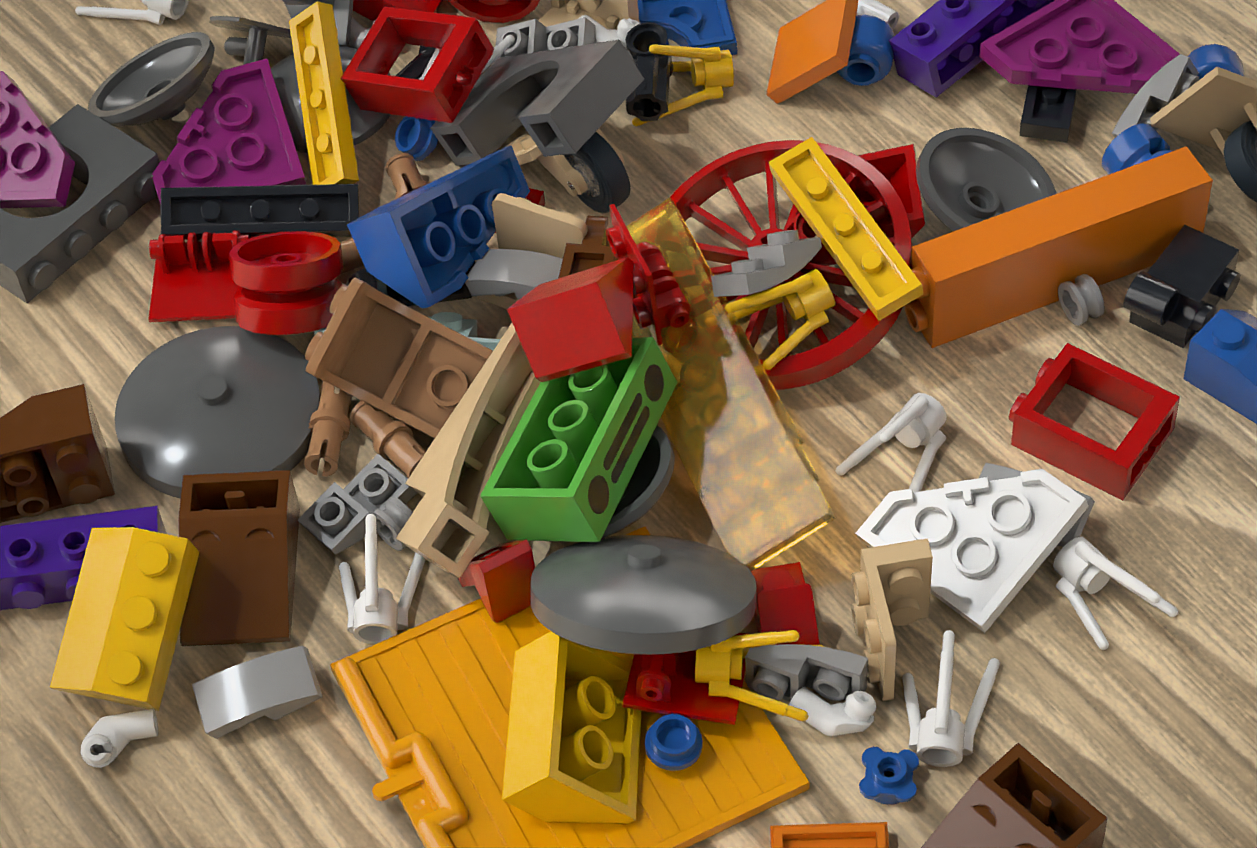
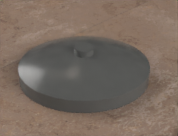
M240 326L201 329L163 344L143 359L132 371L117 399L114 420L115 430L127 463L134 473L149 486L164 494L180 499L183 475L291 471L308 453L312 437L309 422L312 413L318 410L321 396L317 378L306 372V366L309 361L305 359V356L295 346L277 335L253 333L240 328Z
M656 535L609 536L601 538L600 542H579L569 545L544 558L536 566L531 576V608L535 617L547 629L577 644L628 654L679 653L720 643L742 631L751 622L755 613L756 581L751 571L737 558L706 544Z

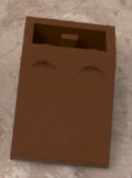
M84 384L31 396L0 418V523L23 517L39 516L47 511L76 504H88L97 499L115 495L107 446Z
M290 470L183 475L178 519L179 537L189 539L199 550V556L180 627L181 646L291 641L300 505Z
M1017 743L973 783L921 848H1102L1108 818L1021 744Z

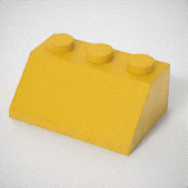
M134 527L91 529L51 680V689L145 709H154L155 711L160 710L199 556V550L189 539Z
M552 631L515 651L502 793L503 801L545 822L628 824L636 820L642 710L622 707L631 664L605 650L577 644Z

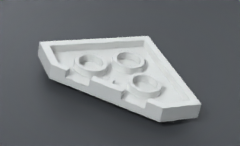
M1044 469L1020 472L1021 476L992 481H989L988 477L945 483L944 488L919 492L906 489L889 492L855 534L869 548L928 538L933 556L930 593L982 632L986 633L1089 506L1087 500Z

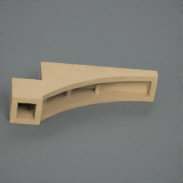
M511 323L405 483L421 494L423 498L396 539L438 568L459 579L490 533L486 530L490 511L480 495L541 382L536 379L513 323Z

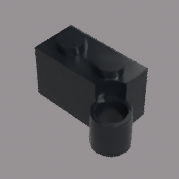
M1184 225L1147 273L1144 271L1139 272L1128 288L1123 306L1131 311L1129 323L1184 348L1195 332H1199L1214 317L1215 306L1220 299L1228 301L1235 292L1241 276L1240 273L1235 271L1239 249Z

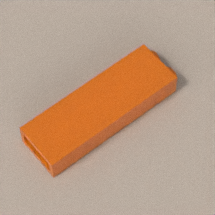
M1186 146L912 246L911 270L922 284L923 295L905 305L908 322L915 332L921 331L931 348L1057 302L1059 301V285L1066 281H1071L1075 284L1077 276L1082 274L1089 275L1100 286L1153 266L1184 225L1202 233L1204 232L1213 180Z

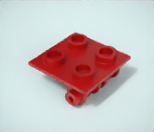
M611 204L609 207L613 227L606 229V235L616 259L620 260L628 257L634 261L633 314L640 329L648 327L657 345H662L661 329L668 326L674 328L684 326L689 321L691 307L682 293L678 282L673 278V273L662 256L660 249L649 242H641L636 245L615 204Z
M235 230L233 233L213 234V238L210 232H204L202 242H198L196 233H189L187 242H185L184 235L167 236L166 234H160L158 239L150 240V257L156 260L148 318L149 323L235 318L233 297L241 286L236 285L231 278L229 252L233 246L246 239H250V236L241 235L239 230Z
M739 632L738 634H736V635H734V636L747 635V633H740V632ZM696 649L669 654H634L622 707L667 715L678 714L687 718L735 725L740 701L729 697L708 696L709 683L695 682ZM743 658L741 680L730 679V685L739 688L743 687L746 672L745 658Z

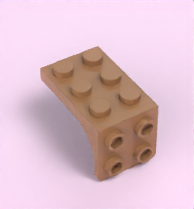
M355 277L348 286L344 284L336 292L330 305V313L333 316L324 333L319 331L312 338L306 350L305 359L309 361L306 366L307 373L436 438L493 350L411 309Z

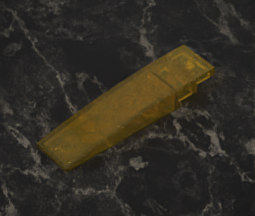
M669 197L626 226L636 245L641 242H649L660 249L662 256L673 273V278L678 282L682 293L691 307L689 321L684 326L678 328L668 326L661 329L663 344L658 347L678 382L661 415V419L727 553L741 561L750 571H753L833 521L836 517L817 483L820 479L801 446L804 442L734 312H726L725 306L728 304L726 297H714L711 276L714 275L674 201ZM633 314L632 338L653 337L648 327L644 329L639 328Z

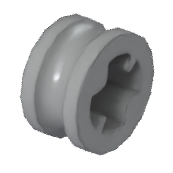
M1082 274L1077 276L1075 284L1071 281H1066L1059 285L1058 296L1061 307L1067 318L1074 325L1080 326L1086 323L1088 316L1098 318L1104 314L1105 306L1101 291L1089 275Z
M390 497L385 501V510L375 509L371 514L376 516V531L391 548L397 551L404 549L406 545L398 541L396 537L413 512L398 498Z

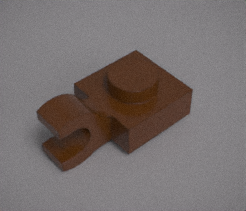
M587 216L585 222L588 229L587 234L582 240V244L566 243L558 278L618 260L612 253L606 235L608 217Z

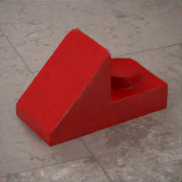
M528 540L501 543L473 557L460 579L458 578L462 587H476L494 623H499L531 606V576L535 569V563Z
M800 562L750 570L756 581L754 617L758 633L795 630L799 633L797 641L775 645H820L812 588L810 584L805 583Z

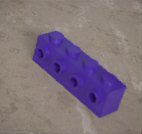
M939 0L889 40L894 54L893 59L897 75L937 98L983 60L980 58V45L983 41L1055 0Z
M158 506L0 526V610L14 608L34 609L45 604L73 601L91 529L134 527L167 534Z

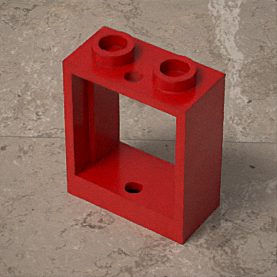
M383 7L340 79L344 82L345 87L360 110L453 123L491 58L494 47L477 18ZM406 44L441 49L423 80L388 75Z
M1067 343L1055 360L1048 358L1042 364L1035 380V386L1029 394L1021 393L1013 403L1009 413V421L1013 422L1011 445L1123 501L1174 430L1180 396ZM1065 384L1071 385L1138 418L1116 450L1043 415Z

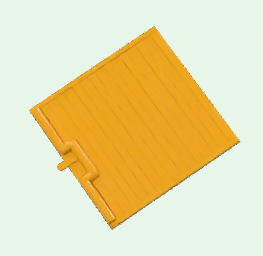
M644 526L626 535H650V532ZM480 598L330 664L336 681L388 779L373 786V797L377 801H384L397 795L425 848H687L795 797L810 788L809 780L800 769L763 709L740 701L735 725L688 718L697 726L702 735V752L693 765L678 771L665 770L656 766L648 758L645 750L647 731L659 718L667 714L641 711L636 820L628 824L545 822L503 801L502 793L515 651L550 632L535 617L531 606L499 623H494ZM607 651L632 665L634 654ZM744 681L742 689L750 691L749 687Z

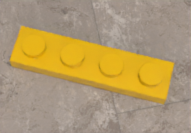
M317 1L289 20L313 185L354 184L359 181L358 165L355 157L345 84L340 79L343 75L333 5Z
M813 137L768 162L772 175L817 237H820L825 248L878 321L923 295L921 282Z

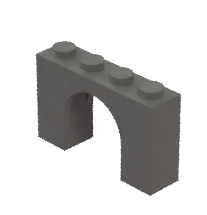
M620 40L498 58L477 80L454 122L437 121L430 129L456 166L469 165L494 153L522 124L544 157L574 154L641 84L644 78L636 67L631 53L622 45Z
M79 104L74 106L49 128L75 162L72 176L87 185L83 194L68 208L45 217H19L0 208V286L25 303H29L40 292L49 288L59 276L78 260L83 259L91 249L114 230L120 228L130 216L157 196L152 178V173L160 163L157 153Z

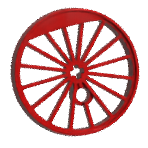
M804 140L772 141L731 152L697 171L669 197L656 216L645 242H649L660 249L670 269L671 267L667 259L668 254L730 264L673 274V278L676 279L681 290L712 285L711 276L732 272L731 262L749 259L748 247L768 244L767 234L798 230L799 239L814 238L816 236L794 204L784 230L780 229L777 183L768 163ZM817 142L840 175L845 178L846 183L854 193L859 188H862L878 201L867 207L866 210L875 222L885 217L891 219L894 227V237L888 239L911 269L912 240L910 225L904 205L894 187L881 172L861 157L842 148ZM766 172L770 228L762 231L734 183L749 176ZM727 189L755 236L750 240L701 208L700 205L720 190ZM692 217L741 250L676 239L675 236L686 220ZM822 242V248L810 262L792 277L776 285L779 286L791 282L817 269L827 283L854 288L840 268L829 267V265L837 263ZM711 291L689 303L691 307L690 318L684 326L678 328L672 326L661 329V334L672 350L687 365L707 378L728 386L747 390H786L819 382L856 363L883 339L897 320L903 307L878 321L870 308L863 313L832 293L835 300V306L832 309L852 321L853 324L831 340H828L821 327L815 329L813 333L821 344L820 346L791 356L789 353L770 370H766L763 367V362L766 359H751L770 307L751 315L736 357L720 354L715 346L740 319L715 328H709L706 333L697 318L735 298L739 300L749 295L714 297V293ZM784 302L776 304L779 346L788 339L787 312Z

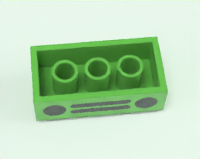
M654 337L632 338V357L546 382H540L480 495L507 540L600 542L678 383Z

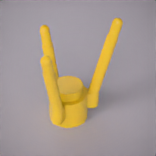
M656 44L649 47V52L652 54L691 58V61L673 62V72L691 71L693 85L702 86L704 89L669 103L668 112L662 114L659 118L705 100L723 98V88L733 87L734 68L729 49L720 50V47L695 48ZM637 117L632 119V124L634 126H640L650 122H641V120Z
M814 269L791 282L726 304V312L709 318L706 321V326L710 329L784 302L786 309L795 321L803 317L806 322L763 362V367L766 370H770L812 331L829 323L825 311L835 306V300L822 274L817 269Z
M797 631L738 635L720 643L697 649L695 682L709 683L708 696L729 697L799 721H806L809 716L805 710L730 685V679L741 680L743 658L746 657L749 648L795 642L799 639Z

